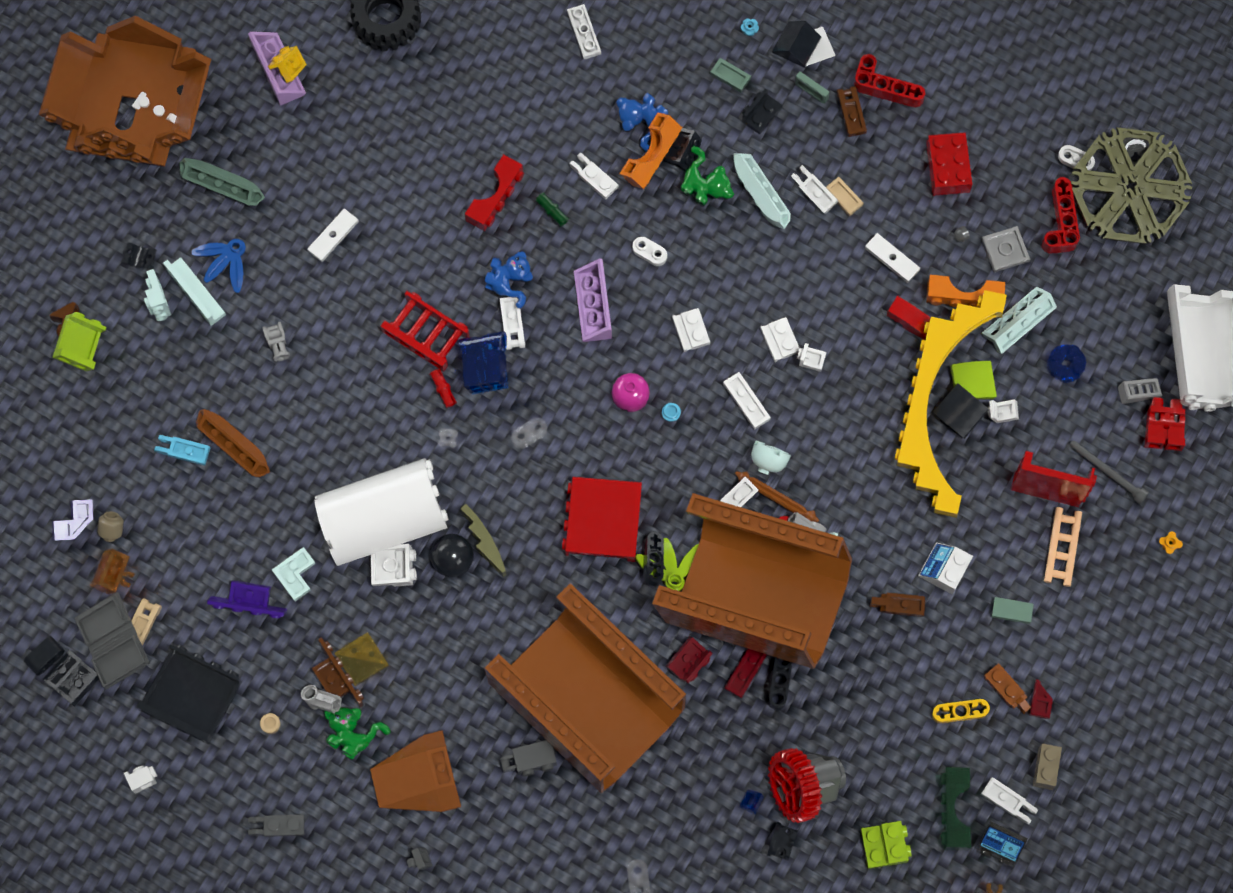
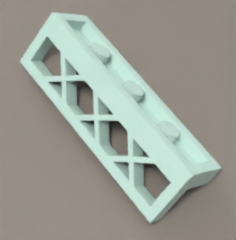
M181 257L172 264L168 260L163 263L167 272L210 326L226 316L222 308Z
M1039 287L1034 288L1003 314L1002 318L997 319L982 332L983 337L992 341L997 352L1002 354L1057 308L1051 293ZM1038 294L1041 295L1037 299H1033ZM999 330L996 334H991L994 331Z

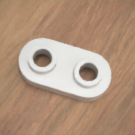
M1065 145L1060 149L1058 159L1062 164L1074 168L1086 152L1071 145ZM1064 155H1069L1070 158L1067 159ZM1093 156L1087 162L1086 168L1089 171L1093 169L1095 164Z
M638 237L634 240L633 252L635 255L654 266L665 264L667 261V251L663 247L645 237ZM643 243L645 247L640 248L638 245ZM655 253H660L661 256L656 257Z

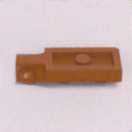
M999 663L983 676L1009 707L1011 706L1013 709L1018 707L1023 714L1030 710L1031 706L1025 700L1027 698L1025 692Z

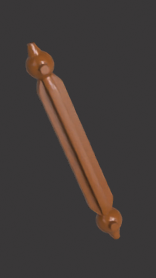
M735 472L739 482L746 477L758 489L759 493L793 513L798 512L811 522L819 521L815 511H807L804 506L760 480L750 477L748 472Z

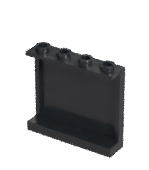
M170 644L169 648L171 650L144 700H140L136 708L209 745L242 681L238 678V673L232 670L226 672L221 669V665L213 661L211 663L205 662L203 656L197 653L191 655L187 653L186 648L178 644L176 647Z

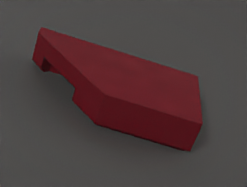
M1036 679L1029 716L1049 720L1053 699L1041 685V682Z

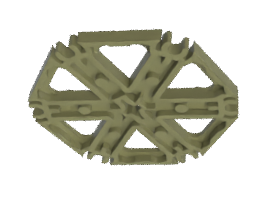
M1116 127V130L1114 128L1110 130L1112 133L1110 138L1106 136L1105 132L1102 133V139L1099 135L1073 168V170H1078L1071 174L1078 177L1077 182L1071 181L1072 186H1078V188L1072 187L1073 196L1086 226L1088 227L1091 222L1094 223L1090 227V231L1095 227L1100 228L1098 237L1102 236L1105 231L1106 234L1102 239L1146 244L1144 236H1146V241L1151 243L1150 235L1154 234L1157 240L1161 238V234L1163 237L1190 203L1183 201L1191 199V196L1184 194V190H1192V187L1189 185L1184 186V184L1191 185L1192 182L1176 145L1174 144L1173 148L1169 150L1173 141L1165 145L1162 143L1164 135H1161L1156 140V137L1160 134L1158 132ZM1125 138L1142 139L1149 143L1148 149L1135 166H1133L1123 143ZM1102 149L1106 152L1115 174L1089 171L1086 168V164L1097 150ZM1164 158L1172 159L1179 175L1178 181L1149 177ZM1128 181L1136 184L1134 192L1131 188L1127 189ZM1084 191L1113 193L1098 214L1092 215L1089 213L1082 196ZM1148 198L1174 202L1175 209L1164 223H1158ZM1128 205L1138 226V233L1135 235L1116 233L1112 228Z

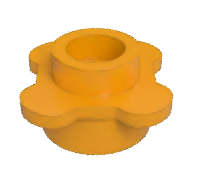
M1172 531L1166 537H1161L1159 540L1160 545H1162L1167 554H1172L1183 545L1182 541L1177 539L1176 533Z

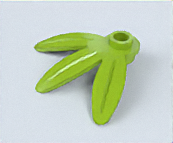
M663 538L665 570L662 581H665L667 588L680 591L684 587V577L689 573L699 544L695 545L686 554L679 568H677L674 549L669 539ZM637 554L635 558L644 569V555Z

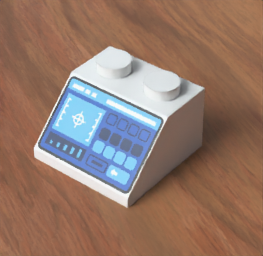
M936 543L918 577L953 595L973 556L957 547Z

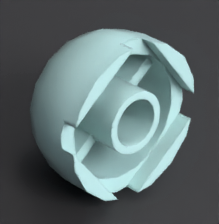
M755 441L751 452L753 463L759 467L758 471L767 475L769 472L777 473L782 471L791 457L789 453L773 446H765V443Z

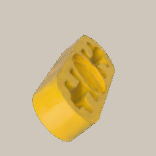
M983 699L939 704L933 709L932 718L937 723L980 719L989 713L990 706ZM978 704H981V707H985L982 714L979 710H975L970 715L969 705H971V709L977 708ZM963 706L966 709V715L958 716L955 712L956 707ZM949 707H952L951 713L953 718H950L951 714L944 715L943 719L936 715L939 709H942L943 712H949Z

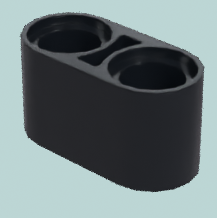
M49 636L26 656L24 663L39 676L51 667L64 654L65 650L52 636Z

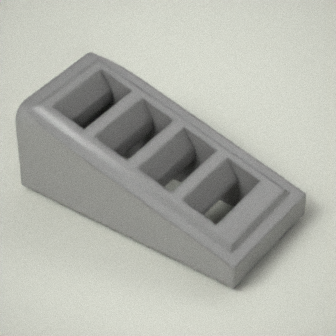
M1158 378L1123 381L1118 386L1122 404L1162 396ZM1149 385H1151L1153 393L1150 392Z

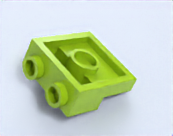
M901 821L861 828L868 869L902 864L909 861L908 857L912 856L910 845L905 843L904 837H908L906 825H902Z

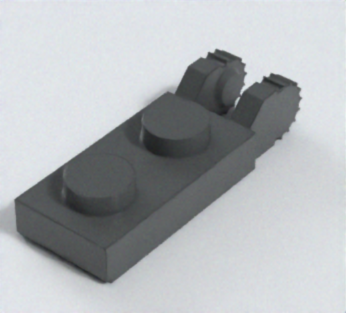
M273 815L248 818V823L251 824L264 823V830H248V835L250 836L264 835V837L304 836L305 834L304 815Z

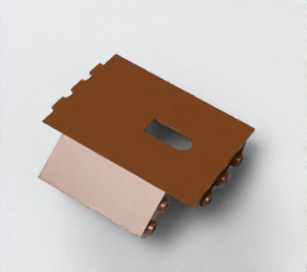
M136 15L108 26L105 34H97L95 43L70 31L61 35L39 115L48 122L61 125V128L70 130L65 150L88 155L105 156L112 159L129 160L136 163L165 166L170 147L188 141L191 138L211 59L196 52L193 48L183 47L181 38ZM180 85H184L181 95H179L177 93V88ZM141 92L146 93V97L150 101L149 106L146 108L140 107L139 110L136 109L132 126L127 130H119L115 123L122 97L137 99ZM155 106H163L165 113L162 116H156L153 111ZM170 113L177 116L175 123L166 119Z

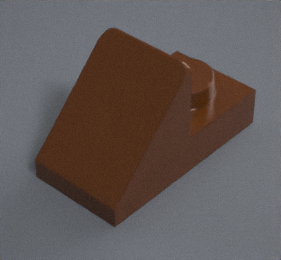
M71 302L49 315L52 321L62 323L57 328L58 337L66 315L74 312L79 313V307L75 302Z

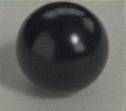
M446 534L438 538L433 544L430 559L434 569L441 575L458 577L466 573L471 567L474 552L469 541L463 536Z

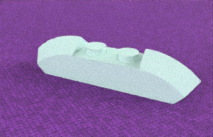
M734 153L733 159L736 174L740 182L744 184L745 189L753 197L755 204L760 207L762 215L773 225L785 229L790 222L791 213L751 154Z

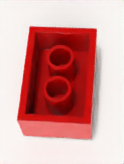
M966 132L929 135L926 146L933 196L970 193L972 176Z

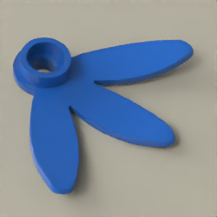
M233 239L228 244L208 243L192 250V255L194 256L220 255L209 266L204 277V282L206 283L216 278L231 262L230 279L232 287L236 293L240 292L243 283V265L240 256L246 250L245 243L242 240ZM233 246H240L238 249H233Z

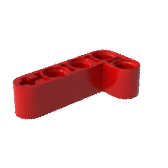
M871 54L861 57L854 81L857 92L915 108L923 104L925 89L922 86L875 73L876 58ZM864 64H870L871 67H865ZM859 80H865L867 83H860ZM877 85H883L885 88H878ZM899 89L902 93H896L894 90Z
M1060 177L1056 180L1052 189L1058 230L1046 233L1042 242V249L1046 253L1073 251L1080 240L1072 184L1068 178ZM1065 203L1068 205V208H1063L1060 204ZM1063 221H1069L1071 225H1065ZM1066 238H1071L1074 243L1067 242ZM1047 240H1053L1055 244L1051 245Z

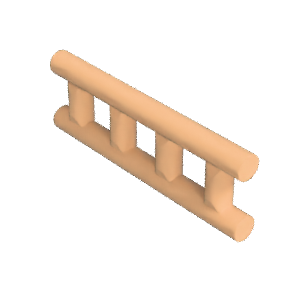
M1055 508L1044 582L1052 583V577L1064 579L1063 586L1071 587L1082 518L1081 511H1075L1073 517L1063 515V508ZM1061 522L1073 524L1071 535L1059 533ZM1058 540L1070 543L1068 553L1057 551ZM1055 559L1067 561L1065 572L1054 570Z

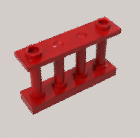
M406 291L404 294L408 303L394 322L388 323L384 321L380 326L382 333L444 372L448 367L446 356L460 336L466 339L470 337L468 327L461 322L453 321L422 301L418 294L414 292L411 294ZM414 306L423 310L424 312L409 332L404 333L399 330V326ZM429 316L437 319L439 322L427 339L421 343L416 341V334ZM445 326L454 330L455 332L440 352L435 353L430 350V346Z

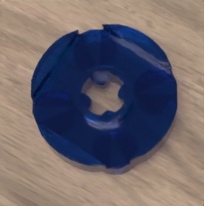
M1064 344L1057 346L1051 351L1047 361V368L1051 376L1064 383L1078 380L1086 367V358L1076 345ZM1064 359L1071 362L1069 368L1066 365H1062Z

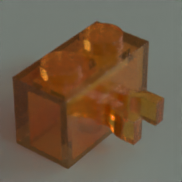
M114 549L104 551L91 587L106 594L116 592L119 583L129 588L131 584L127 583L122 576L133 578L135 575L132 572H124L130 556Z

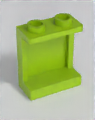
M74 312L65 317L52 358L81 370L90 371L94 369L96 364L92 360L100 335L106 331L107 327L101 325V322L98 320H89L84 318L85 315Z

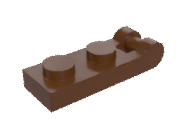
M851 86L846 90L842 88L837 89V97L840 102L848 137L866 134L867 129L856 87Z

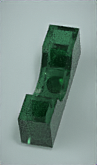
M946 767L944 773H941L940 776L941 785H944V792H941V804L944 805V812H941V824H944V832L941 833V844H945V850H969L971 848V827L963 824L956 816L955 801L960 794L970 789V768Z

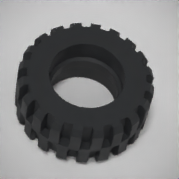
M351 0L350 16L353 29L357 37L362 39L365 45L371 44L373 49L377 50L378 47L382 48V51H388V48L398 49L399 45H407L408 39L410 41L413 40L415 33L419 31L421 11L418 0ZM381 4H394L403 10L400 18L391 24L381 25L369 19L370 12Z

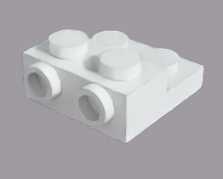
M400 544L371 554V585H393L394 587L413 585V580L417 578L416 569L413 568V561H416L415 549L412 550L409 544Z

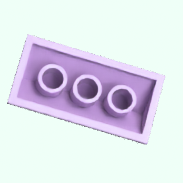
M249 32L251 45L280 106L304 96L306 92L298 75L293 81L286 83L278 67L273 69L268 67L272 62V58L280 53L279 50L284 47L278 33Z
M597 259L574 270L583 342L612 339L603 260Z

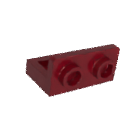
M689 637L665 667L679 680L689 683L696 679L698 676L697 672L701 667L709 663L710 656L713 653L710 650H706L693 637Z

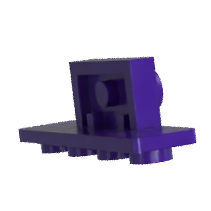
M234 580L231 582L229 599L211 596L207 600V604L212 605L213 608L223 609L227 607L231 608L234 612L245 610L250 611L253 615L269 614L271 618H281L287 613V608L269 606L270 586Z

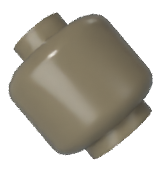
M116 512L104 513L98 520V535L108 542L120 538L123 533V518Z

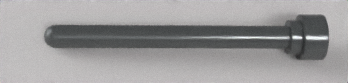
M1076 441L1070 442L1072 449L1132 493L1134 501L1138 504L1144 501L1149 494L1147 490L1140 487L1136 488Z

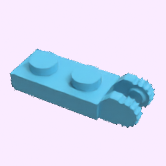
M159 435L158 440L170 444V448L155 446L154 451L169 457L205 466L211 448L208 445Z

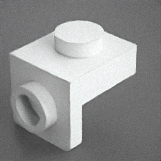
M805 343L804 348H800L798 352L799 366L821 372L826 352L809 348V344Z
M1015 399L998 403L994 400L989 401L988 415L994 422L1003 423L1019 420L1018 406Z

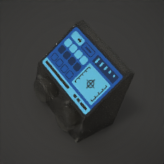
M990 821L985 827L976 849L980 851L981 855L987 858L995 857L999 859L998 862L1009 867L1017 862L1028 838Z

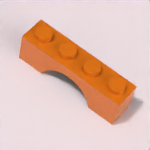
M659 112L656 114L648 127L651 134V143L648 151L639 159H628L621 170L620 175L632 186L645 189L671 145L678 137L682 127L670 115Z
M930 275L926 302H930L932 305L949 304L951 307H957L958 303L977 307L979 295L983 296L984 290L1005 294V282L986 280L981 289L967 293L955 288L949 276Z

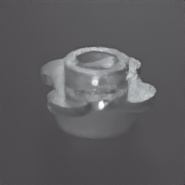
M442 428L439 431V446L456 447L457 430Z

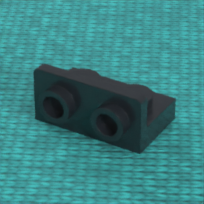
M764 89L762 93L758 92L751 106L747 105L742 112V122L759 135L782 109V104L769 96L767 89Z
M682 128L663 161L680 165L686 171L692 164L695 156L691 152V148L693 146L700 147L702 139L695 130Z

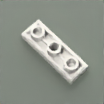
M585 4L567 9L584 60L601 55Z
M343 209L309 246L308 252L323 262L359 222L358 219L346 209Z
M878 233L865 246L868 252L907 283L920 271L918 265Z

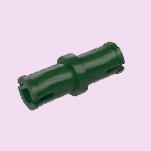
M544 192L536 198L535 201L560 227H563L568 222L569 218L559 209V205L557 203L554 204Z

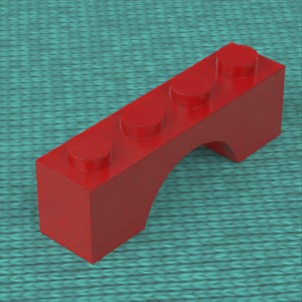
M504 154L494 168L495 177L499 181L497 192L487 199H474L465 212V220L483 231L487 227L492 226L495 221L494 216L497 212L502 211L505 199L513 194L516 182H520L524 176L523 165Z

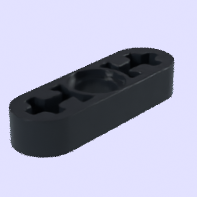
M651 532L644 540V580L648 585L656 586L663 579L664 539L660 533ZM649 555L656 556L658 562H652L649 558ZM653 570H654V577H657L656 579L653 578V575H650V574L653 572Z

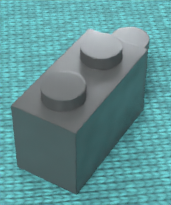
M547 740L512 749L513 755L500 758L503 772L517 770L518 775L522 774L523 777L535 774L534 771L541 769L542 772L554 769L553 766H557L553 746ZM515 759L516 765L510 766L509 761Z

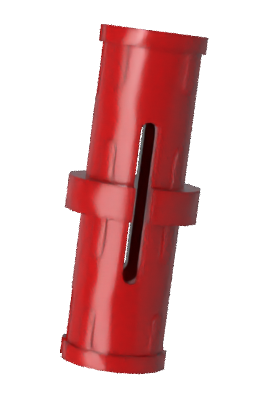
M441 369L432 371L430 376L437 388V394H440L446 408L452 407L457 401L450 390V384L446 382Z

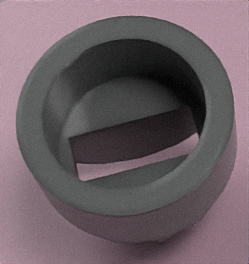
M964 225L955 230L954 236L957 241L964 242L970 239V235Z

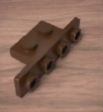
M322 637L319 638V645L328 659L312 668L315 676L326 692L340 697L350 692L358 707H362L363 695L359 689L355 690L351 685L354 682L349 673L344 674L341 669L343 664L338 657L334 658L331 651H333L330 643L328 641L324 642Z

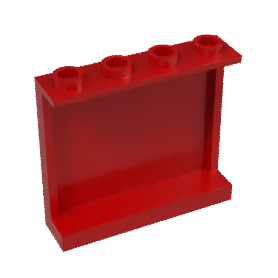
M1025 451L1014 474L1012 491L1078 508L1082 502L1085 503L1086 497H1088L1089 492L1092 491V487L1096 483L1097 475H1094L1095 468H1092L1088 476L1084 478L1031 464L1033 452Z
M572 477V483H568L567 494H571L570 501L566 502V513H569V519L564 522V531H567V539L563 538L562 550H565L566 556H569L570 553L627 558V561L635 562L642 482Z

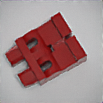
M1154 397L1152 399L1151 406L1147 411L1144 448L1162 449L1164 446L1165 450H1183L1185 447V409H1182L1180 399H1171L1170 407H1163V398Z

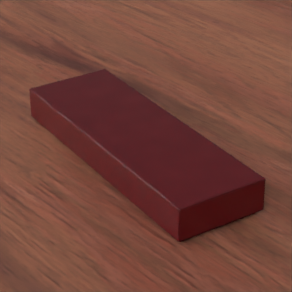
M747 649L724 689L742 699L766 659L767 654Z

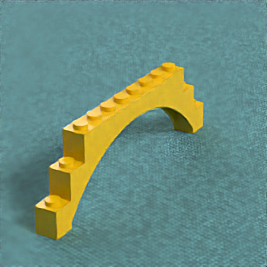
M984 290L983 296L979 295L977 307L958 303L957 308L952 309L950 320L931 317L930 322L925 324L924 333H927L926 340L921 341L920 351H923L922 358L917 359L915 369L919 371L917 376H913L911 387H914V392L909 394L907 402L910 410L909 413L905 412L903 423L906 424L905 431L901 430L899 442H902L901 449L896 450L894 460H898L897 466L919 471L915 472L913 483L916 484V490L938 494V496L934 495L932 507H935L934 513L957 518L962 495H957L947 483L938 468L931 450L927 430V407L932 385L941 365L962 339L982 324L996 317L1002 318L1007 297L1005 294Z

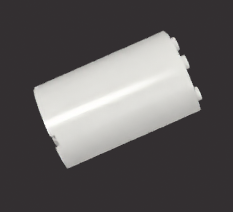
M1174 284L1168 289L1167 297L1180 402L1182 405L1189 407V410L1204 409L1206 412L1214 411L1216 408L1233 407V291L1220 290L1211 296L1191 294L1190 286Z
M424 458L315 496V507L325 540L331 548L329 550L337 566L447 528L446 521L449 519L446 510L440 508L436 498L439 496L437 486L433 485L431 481L434 479L430 459L426 460Z

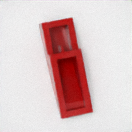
M897 296L887 312V317L902 324V328L926 340L927 333H924L926 322H930L931 318L914 305Z

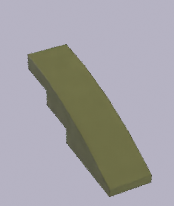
M465 504L461 508V513L471 523L468 527L469 532L480 542L476 545L477 551L505 577L506 570L490 533L479 517Z

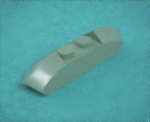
M183 158L179 162L180 175L186 180L247 205L256 206L265 198L258 186L241 176L196 159Z

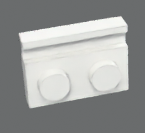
M699 308L672 316L684 352L710 345Z
M786 317L771 322L766 326H761V332L774 362L798 354L800 348Z

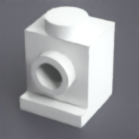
M139 766L133 770L132 774L124 773L131 790L135 794L157 783L155 780L157 773L153 766Z

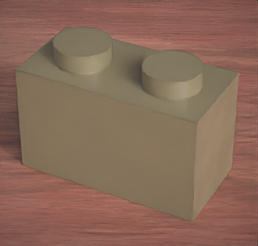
M1047 744L1040 745L1034 774V787L1053 790L1056 787L1062 747Z

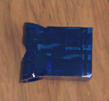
M505 331L490 333L482 337L459 339V345L463 353L464 387L472 395L509 388L505 355L507 335Z

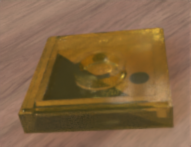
M368 632L335 652L336 657L342 662L343 668L351 676L355 687L389 666Z

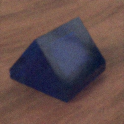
M747 790L740 808L756 815L764 798L762 793Z

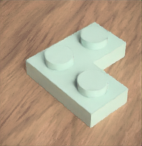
M303 547L272 569L294 601H297L311 591L300 575L315 565V562Z

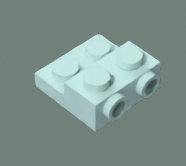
M154 269L146 271L148 278L145 280L149 289L145 290L147 297L144 298L150 314H154L157 321H162L167 316H170L171 312L160 281Z

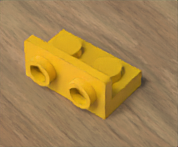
M297 45L293 47L286 46L280 49V53L273 57L272 62L268 65L269 69L278 67L286 83L293 81L307 65Z

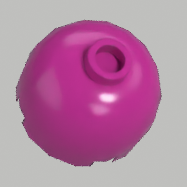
M635 373L621 375L617 378L612 388L613 402L618 408L627 410V412L639 411L645 407L650 395L646 380Z

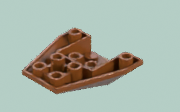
M443 730L421 736L370 769L379 808L445 812L461 807Z

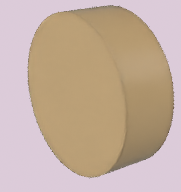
M268 713L261 718L260 726L265 733L274 734L280 729L281 722L275 714Z

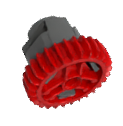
M790 748L775 753L769 762L768 770L770 773L768 776L770 781L768 783L771 784L770 790L773 792V798L776 800L775 804L779 806V811H783V816H787V819L793 823H802L815 818L819 813L818 811L821 810L820 805L836 801L839 790L843 789L846 784L844 767L835 756L803 754L797 748Z

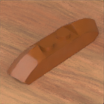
M206 409L199 411L196 421L197 428L252 476L261 477L270 473L264 455L250 440L218 414Z

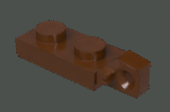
M887 592L886 594H881V597H871L870 607L880 608V612L888 614L924 617L925 596Z

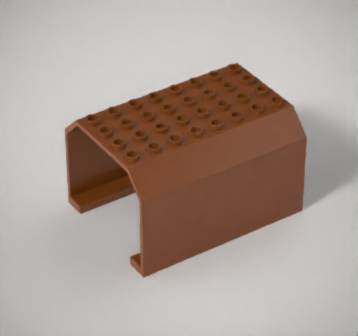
M692 493L686 512L687 514L704 518L701 540L682 592L659 585L652 603L668 624L814 669L823 656L849 580L852 557L844 538Z
M570 583L556 597L565 607L558 619L514 663L510 665L498 654L485 667L488 683L600 793H603L616 783L672 726L685 709L686 693Z

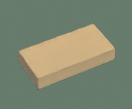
M840 177L826 187L838 200L837 204L849 217L864 204Z

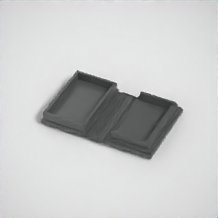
M119 592L114 593L75 617L86 646L93 657L91 661L105 689L112 687L150 664Z

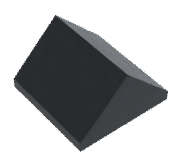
M789 21L772 53L805 68L821 40V36L807 21Z

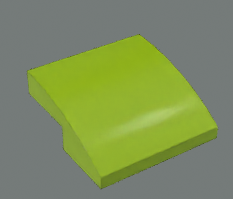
M991 361L965 362L950 366L954 387L957 383L960 384L977 399H994L997 397Z

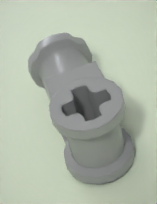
M281 322L268 328L262 327L270 349L273 350L274 361L279 362L288 359L290 353L287 352L285 347L287 343Z

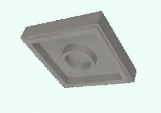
M1018 226L983 236L981 239L994 273L1030 262V257Z

